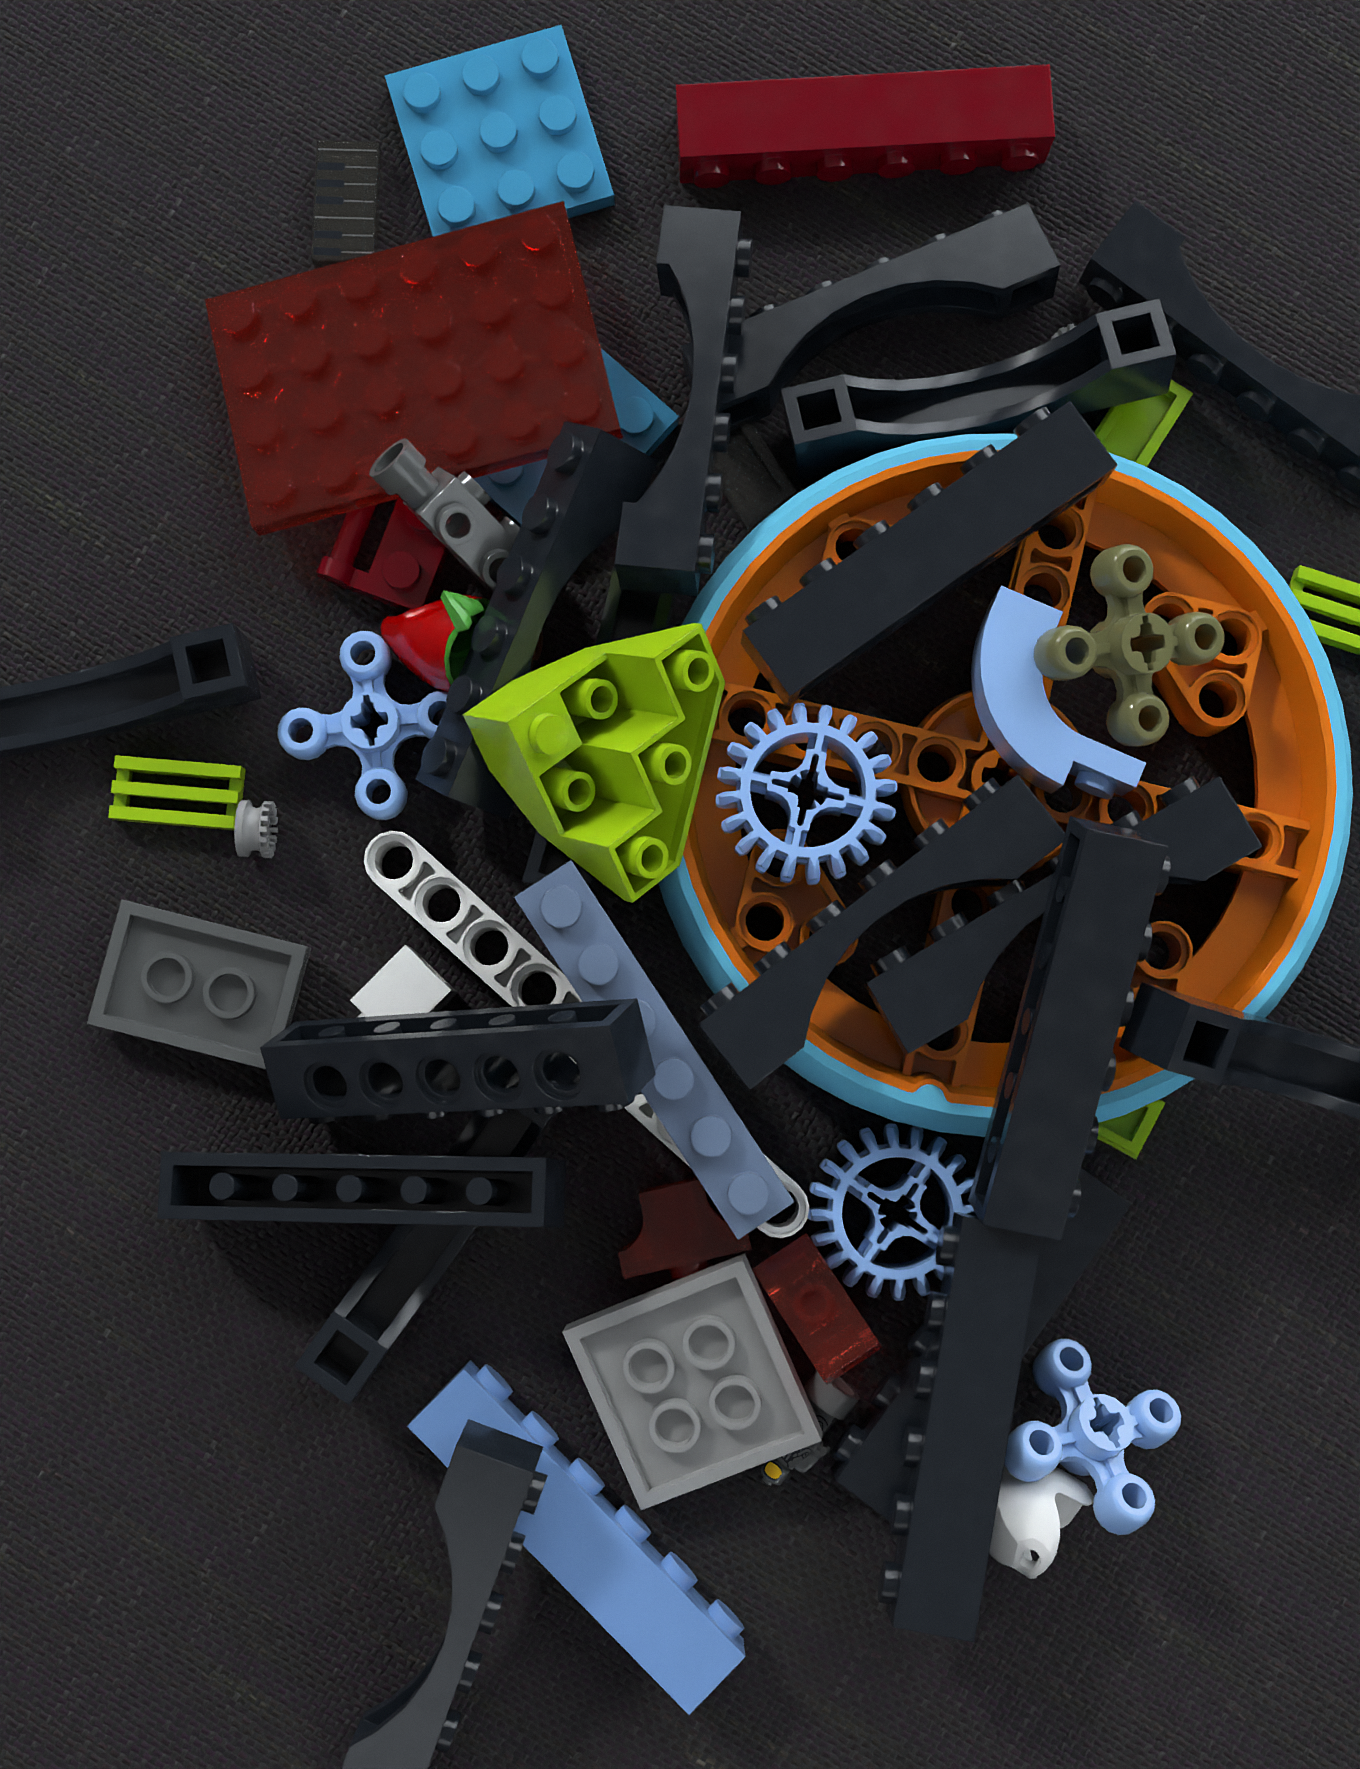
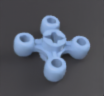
M358 631L348 636L340 648L339 659L342 668L349 675L353 684V696L345 704L343 710L331 715L320 714L310 708L290 710L282 717L278 725L277 736L283 749L289 755L299 760L318 758L327 749L335 746L347 747L355 751L362 764V774L355 786L357 805L366 815L376 820H388L396 817L403 811L408 795L405 783L395 770V753L407 739L416 736L433 738L438 727L433 724V717L437 711L446 708L448 692L436 691L429 693L421 702L412 705L400 704L392 700L385 687V678L392 665L390 648L380 635L372 631ZM367 649L375 651V657L372 662L367 665L357 664V658L362 651ZM372 706H374L379 716L388 723L378 727L377 738H374L375 745H373L370 737L360 729L361 726L370 724V714L373 713ZM311 725L313 727L311 738L306 742L297 743L296 733L303 726ZM380 785H389L391 788L389 799L384 803L374 804L372 800L373 791Z
M1057 1339L1049 1343L1038 1354L1033 1363L1032 1373L1039 1389L1046 1395L1055 1397L1059 1401L1062 1411L1061 1421L1055 1427H1051L1041 1421H1027L1015 1428L1008 1438L1004 1465L1010 1474L1025 1482H1035L1044 1478L1056 1468L1058 1463L1071 1473L1080 1476L1091 1475L1097 1488L1093 1502L1096 1519L1108 1532L1117 1535L1130 1534L1149 1521L1154 1512L1155 1499L1153 1491L1147 1482L1127 1471L1123 1459L1124 1449L1130 1443L1143 1449H1155L1169 1441L1181 1425L1179 1406L1171 1396L1159 1390H1146L1138 1394L1126 1407L1114 1397L1105 1394L1093 1395L1087 1381L1092 1368L1088 1352L1076 1341Z

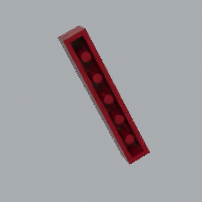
M1050 64L677 84L676 128L680 183H694L695 186L700 188H718L733 180L755 179L756 182L763 185H777L787 182L791 177L817 176L822 181L836 182L845 180L853 174L878 173L885 178H901L912 174L915 170L940 169L944 174L960 175L971 172L976 167L1001 166L1006 171H1025L1035 167L1037 164L1045 163L1055 139Z

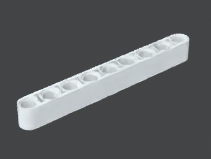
M388 831L379 834L371 840L365 850L364 864L366 872L373 882L512 1007L528 1006L522 997V985L529 976L539 972L549 974L555 981L556 995L550 1004L582 1002L566 976L412 837L403 832ZM399 846L409 848L413 857L410 871L402 878H386L382 870V860L385 854L392 848ZM445 888L454 889L460 897V910L450 921L435 922L429 914V900L438 890ZM488 931L502 932L508 941L506 956L498 964L490 966L481 964L475 954V945L478 938ZM636 1095L635 1100L624 1108L689 1166L644 1095ZM764 1154L785 1188L794 1195L796 1208L792 1217L786 1222L777 1224L766 1221L757 1228L771 1237H788L798 1232L808 1219L809 1203L807 1196L794 1180Z

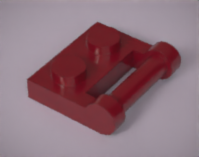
M361 458L355 474V478L359 481L331 554L329 557H322L316 575L329 583L404 611L429 604L449 550L403 504L404 501L397 494L393 495L398 497L369 573L353 567L382 491L385 492L369 475L375 460Z

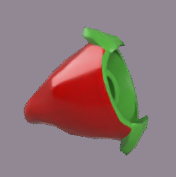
M443 590L440 600L411 609L398 616H387L381 623V635L389 648L410 671L432 687L448 692L451 684L458 678L472 645L473 630L478 621L484 616L490 601L486 598L461 595Z

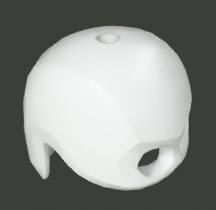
M1004 1466L989 1554L1001 1564L1014 1568L1030 1579L1037 1578L1054 1560L1060 1540V1528L1065 1527L1072 1521L1082 1505H1091L1094 1502V1495L1085 1483L1057 1467L1038 1481L1025 1482L1015 1478ZM1030 1550H1034L1040 1556L1037 1561H1032Z

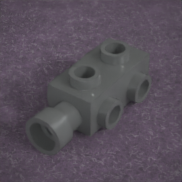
M404 438L395 442L375 461L369 475L388 495L397 494L404 501L403 504L456 557L462 566L493 594L497 585L498 570L502 562L509 556L520 528L507 516L499 523L484 506L491 500V497L465 471L457 478L439 466L430 473L424 467L426 458L408 439Z

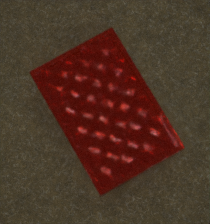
M564 201L205 299L251 527L259 536L399 499L400 497L397 494L388 495L372 479L369 472L375 461L386 449L404 438L408 439L426 458L424 467L430 473L439 466L456 478L463 471L472 478H477L547 459L549 447L560 434L565 421L599 428L618 439H623Z

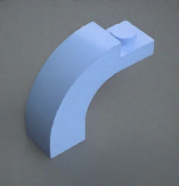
M1001 586L991 600L975 640L971 664V683L975 708L988 739L1005 762L1021 777L1050 794L1064 785L1068 773L1077 777L1074 783L1076 787L1104 799H1112L1114 793L1123 796L1135 789L1146 763L1075 732L1061 721L1047 699L1043 685V675L1036 667L1034 661V647L1040 636L1058 626L1063 612Z

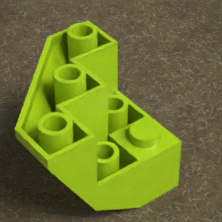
M691 623L581 649L510 681L464 713L463 716L489 771L537 832L624 901L633 903L681 864L725 680L702 624Z

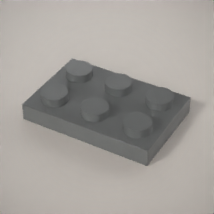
M121 899L87 1024L266 1069L260 1047L291 1025L311 947Z

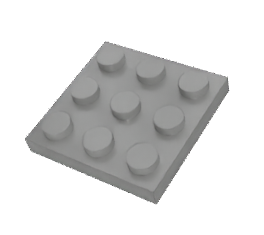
M745 1253L566 1324L562 1332L641 1510L822 1441L823 1431Z

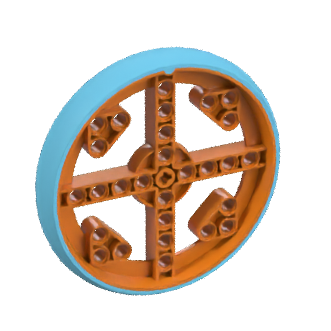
M964 434L918 441L876 453L832 472L794 495L761 521L724 559L698 594L681 626L691 623L702 624L724 677L725 686L681 864L659 882L666 908L684 948L714 994L731 982L739 992L760 977V974L753 967L757 961L783 941L788 944L792 951L806 941L810 934L806 923L835 900H838L846 909L821 867L820 881L816 885H809L807 883L805 865L796 864L795 874L790 883L781 882L780 877H774L767 872L762 874L755 870L758 858L763 852L760 847L756 845L752 849L749 860L747 854L739 856L735 852V846L742 839L741 830L725 834L721 828L722 821L738 814L737 808L723 809L716 806L715 799L717 794L726 791H736V786L724 784L717 779L718 770L720 767L726 766L736 768V762L727 754V748L731 742L740 743L749 749L753 748V745L747 740L746 736H741L731 729L728 722L729 716L735 710L742 707L754 709L762 716L764 721V728L762 730L768 735L771 733L767 724V712L769 710L777 709L782 714L787 726L793 724L792 711L794 704H805L807 722L816 723L822 706L821 704L798 699L786 707L777 694L754 688L760 670L741 645L742 632L749 626L745 620L746 616L761 603L777 595L783 603L803 589L799 580L814 566L830 557L836 565L842 561L836 552V547L841 543L855 541L863 532L881 520H886L891 527L911 513L907 508V504L921 491L936 482H939L944 489L964 476L960 467L974 454L990 444L999 451L1017 438L1015 434ZM1109 453L1118 466L1107 481L1046 524L1053 525L1064 533L1067 546L1062 549H1052L1046 546L1041 541L1038 531L1019 543L1008 589L1024 595V587L1039 585L1045 588L1052 597L1053 608L1063 612L1057 627L1065 626L1084 545L1101 552L1121 544L1137 545L1144 549L1152 560L1154 568L1151 582L1164 592L1154 596L1144 606L1146 613L1163 615L1170 620L1191 612L1208 613L1219 621L1223 630L1230 632L1237 643V653L1235 656H1228L1220 652L1214 660L1197 666H1181L1169 661L1162 670L1153 673L1152 681L1180 725L1193 735L1203 737L1215 735L1236 723L1244 715L1253 756L1255 798L1254 808L1238 805L1259 839L1262 847L1258 849L1254 858L1245 856L1221 870L1238 874L1239 877L1218 922L1194 954L1190 937L1181 926L1170 921L1151 923L1152 935H1156L1166 942L1169 949V959L1161 970L1151 967L1145 959L1142 962H1137L1130 987L1134 991V1000L1136 999L1141 982L1265 1018L1277 1006L1303 969L1325 926L1341 880L1349 843L1353 799L1351 748L1342 700L1328 657L1309 617L1284 578L1257 546L1219 511L1185 487L1141 464ZM1043 675L1044 690L1049 701L1053 680ZM1201 689L1211 690L1222 699L1224 712L1221 718L1211 717L1202 710L1199 703ZM972 690L958 694L941 703L922 720L918 727L832 707V716L828 726L839 730L844 718L851 714L857 718V723L849 735L850 738L856 742L864 734L872 731L885 746L892 762L884 771L874 774L875 779H891L897 782L896 792L901 793L906 815L917 836L940 818L950 828L968 814L969 811L962 801L985 783L982 782V777L988 775L994 768L1003 771L1001 781H1010L1018 774L1005 762L988 739L975 708ZM1050 704L1061 721L1078 733L1069 719L1055 706ZM790 744L775 750L764 761L798 768L803 762L806 751L799 749L795 744ZM827 748L825 761L827 775L858 783L847 762L837 753ZM925 752H935L942 755L949 766L947 780L931 782L925 779L920 774L917 766L919 755ZM811 763L809 771L814 772L815 766ZM1068 773L1064 785L1070 790L1073 797L1072 807L1067 813L1051 809L1044 798V790L1021 777L1064 832H1066L1070 816L1109 825L1113 823L1108 814V802L1110 799L1091 795L1074 785L1076 776ZM1139 781L1137 787L1125 795L1120 796L1114 793L1113 796L1126 799L1133 809L1137 810L1144 821L1165 808L1159 796L1171 788ZM773 829L769 831L776 838L783 842L785 841L786 829ZM1062 844L1025 873L1043 866L1045 862L1059 855ZM967 887L961 889L970 890L980 898L982 903L981 915L992 910L986 897L1002 887ZM960 889L937 893L929 930L955 916L952 910V898L955 892ZM767 906L779 914L782 928L776 938L769 941H761L754 938L748 932L746 916L753 908ZM929 933L927 934L924 949L934 944ZM858 938L847 948L836 966L845 962L854 953L858 944ZM826 979L811 1014L805 1045L784 1064L807 1081L845 1102L887 1119L937 1132L985 1137L1010 1043L971 1041L984 981L978 990L968 1019L953 1028L954 1037L946 1049L936 1051L925 1044L909 1054H904L881 1014L859 1003ZM1119 1027L1112 1051L1116 1056L1115 1077L1110 1089L1107 1092L1101 1091L1095 1116L1098 1119V1123L1123 1116L1169 1095L1195 1078L1167 1071L1119 1047L1125 1027Z

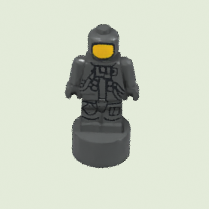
M818 1366L803 1387L823 1431L822 1437L837 1419L845 1420L860 1399L858 1393L846 1381L821 1366ZM823 1441L768 1461L760 1469L763 1475L762 1480L770 1486L772 1484L781 1485L790 1473V1469H796L798 1472L805 1473L822 1456L830 1452V1447H824Z

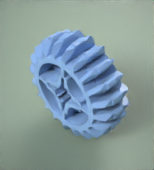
M794 704L792 711L793 724L787 726L782 714L777 709L769 710L767 712V724L771 733L768 735L757 724L749 722L744 728V733L747 740L753 745V748L749 749L735 742H731L727 748V754L732 760L742 765L741 769L729 766L720 767L717 774L719 781L736 786V791H726L716 795L715 802L718 808H737L738 814L722 821L721 828L725 834L734 833L744 828L748 834L737 843L735 852L739 856H744L756 845L760 847L764 852L758 858L755 870L762 874L769 869L773 857L784 861L780 872V881L784 883L791 882L795 874L796 864L805 865L807 883L809 885L818 884L821 874L819 863L823 862L827 863L831 875L835 879H840L846 875V867L841 857L844 853L854 863L862 866L869 860L866 849L859 842V839L862 838L870 844L880 846L886 839V834L879 827L872 824L871 820L891 821L896 813V809L892 806L877 802V797H886L894 794L897 791V782L891 779L876 780L874 775L890 766L892 762L890 756L882 754L869 760L865 753L876 743L878 739L876 734L870 731L864 734L856 743L849 735L856 726L857 718L851 714L847 715L839 730L828 726L832 716V707L828 705H822L816 723L807 722L805 704ZM808 743L803 762L796 770L788 773L771 771L770 775L755 771L759 764L775 750L790 744ZM827 748L837 753L850 766L857 779L860 796L849 794V789L834 784L828 778L825 770ZM812 763L815 766L812 781L815 782L813 787L814 793L823 796L825 801L820 805L814 800L810 810H806L801 826L797 824L800 808L797 807L798 796L788 792V786L793 784L798 788L801 780L806 778ZM750 792L765 795L764 799L779 804L785 810L787 829L784 842L773 836L759 821L752 805ZM841 813L857 817L853 827L839 839L818 847H804L810 824L815 818L822 815L839 817Z
M887 1123L883 1130L884 1144L877 1145L875 1135L870 1128L866 1127L859 1130V1138L864 1150L857 1153L846 1140H841L837 1143L839 1152L848 1160L841 1168L826 1158L819 1164L820 1168L834 1176L830 1187L820 1182H812L810 1184L809 1191L818 1197L827 1198L826 1207L814 1206L809 1208L808 1219L812 1221H827L828 1228L819 1230L811 1235L815 1246H825L832 1242L837 1246L823 1259L827 1268H836L846 1260L850 1262L842 1277L845 1285L853 1287L863 1273H866L868 1278L865 1292L869 1297L877 1298L881 1292L884 1280H890L892 1298L896 1301H902L906 1294L905 1280L912 1279L918 1294L926 1296L930 1294V1285L925 1274L933 1270L937 1278L941 1281L943 1279L945 1266L936 1265L935 1262L940 1230L930 1224L923 1217L920 1210V1200L927 1188L924 1184L932 1173L940 1185L944 1197L945 1217L943 1225L952 1226L954 1212L977 1216L969 1201L962 1202L961 1198L962 1194L971 1192L974 1177H963L955 1181L953 1175L963 1168L966 1160L962 1155L955 1154L943 1163L939 1161L947 1144V1141L942 1137H935L924 1151L920 1149L923 1140L922 1128L912 1126L907 1133L905 1144L899 1143L897 1125ZM902 1157L915 1160L908 1173H903L895 1184L888 1187H877L858 1175L865 1167L882 1159ZM846 1191L860 1199L869 1211V1224L863 1233L865 1238L857 1250L851 1245L843 1226L842 1206ZM872 1192L883 1200L887 1198L894 1202L899 1200L903 1194L909 1202L903 1208L910 1211L908 1217L921 1226L920 1229L916 1230L905 1222L901 1224L894 1220L889 1223L887 1228L884 1227L879 1219L886 1215L878 1211L880 1205L871 1200L867 1194ZM901 1236H912L930 1247L922 1255L907 1262L886 1264L874 1261L881 1250L885 1251L894 1239Z

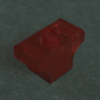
M694 1177L639 1190L638 1195L643 1213V1226L638 1236L632 1242L619 1247L618 1257L623 1279L669 1269L671 1278L676 1279L709 1268L708 1259L747 1251L752 1248L748 1234L739 1240L736 1238L723 1216L710 1206L704 1187L698 1178Z
M807 1233L752 1269L827 1385L882 1348Z

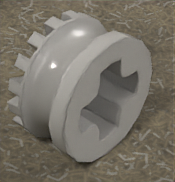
M241 800L238 803L234 833L236 852L239 857H249L252 851H259L263 858H272L274 856L277 837L276 835H271V833H278V827H272V824L276 825L278 823V817H276L277 808H275L276 805L273 801H264L259 808L253 807L249 800Z

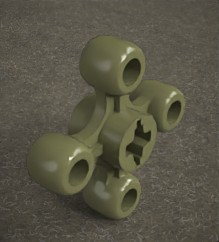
M1121 544L1103 550L1091 565L1090 578L1092 585L1100 595L1106 598L1108 605L1105 621L1099 622L1090 633L1079 626L1071 625L1050 629L1038 638L1034 647L1033 657L1036 667L1041 674L1051 680L1067 681L1084 676L1091 668L1104 678H1112L1117 695L1116 700L1110 705L1106 715L1108 732L1121 745L1140 747L1157 742L1165 735L1169 725L1167 707L1152 691L1153 673L1162 670L1169 661L1181 666H1197L1214 660L1220 654L1224 645V631L1219 621L1208 613H1186L1174 617L1168 623L1154 613H1146L1142 602L1143 591L1151 583L1154 567L1147 552L1139 546L1131 544Z

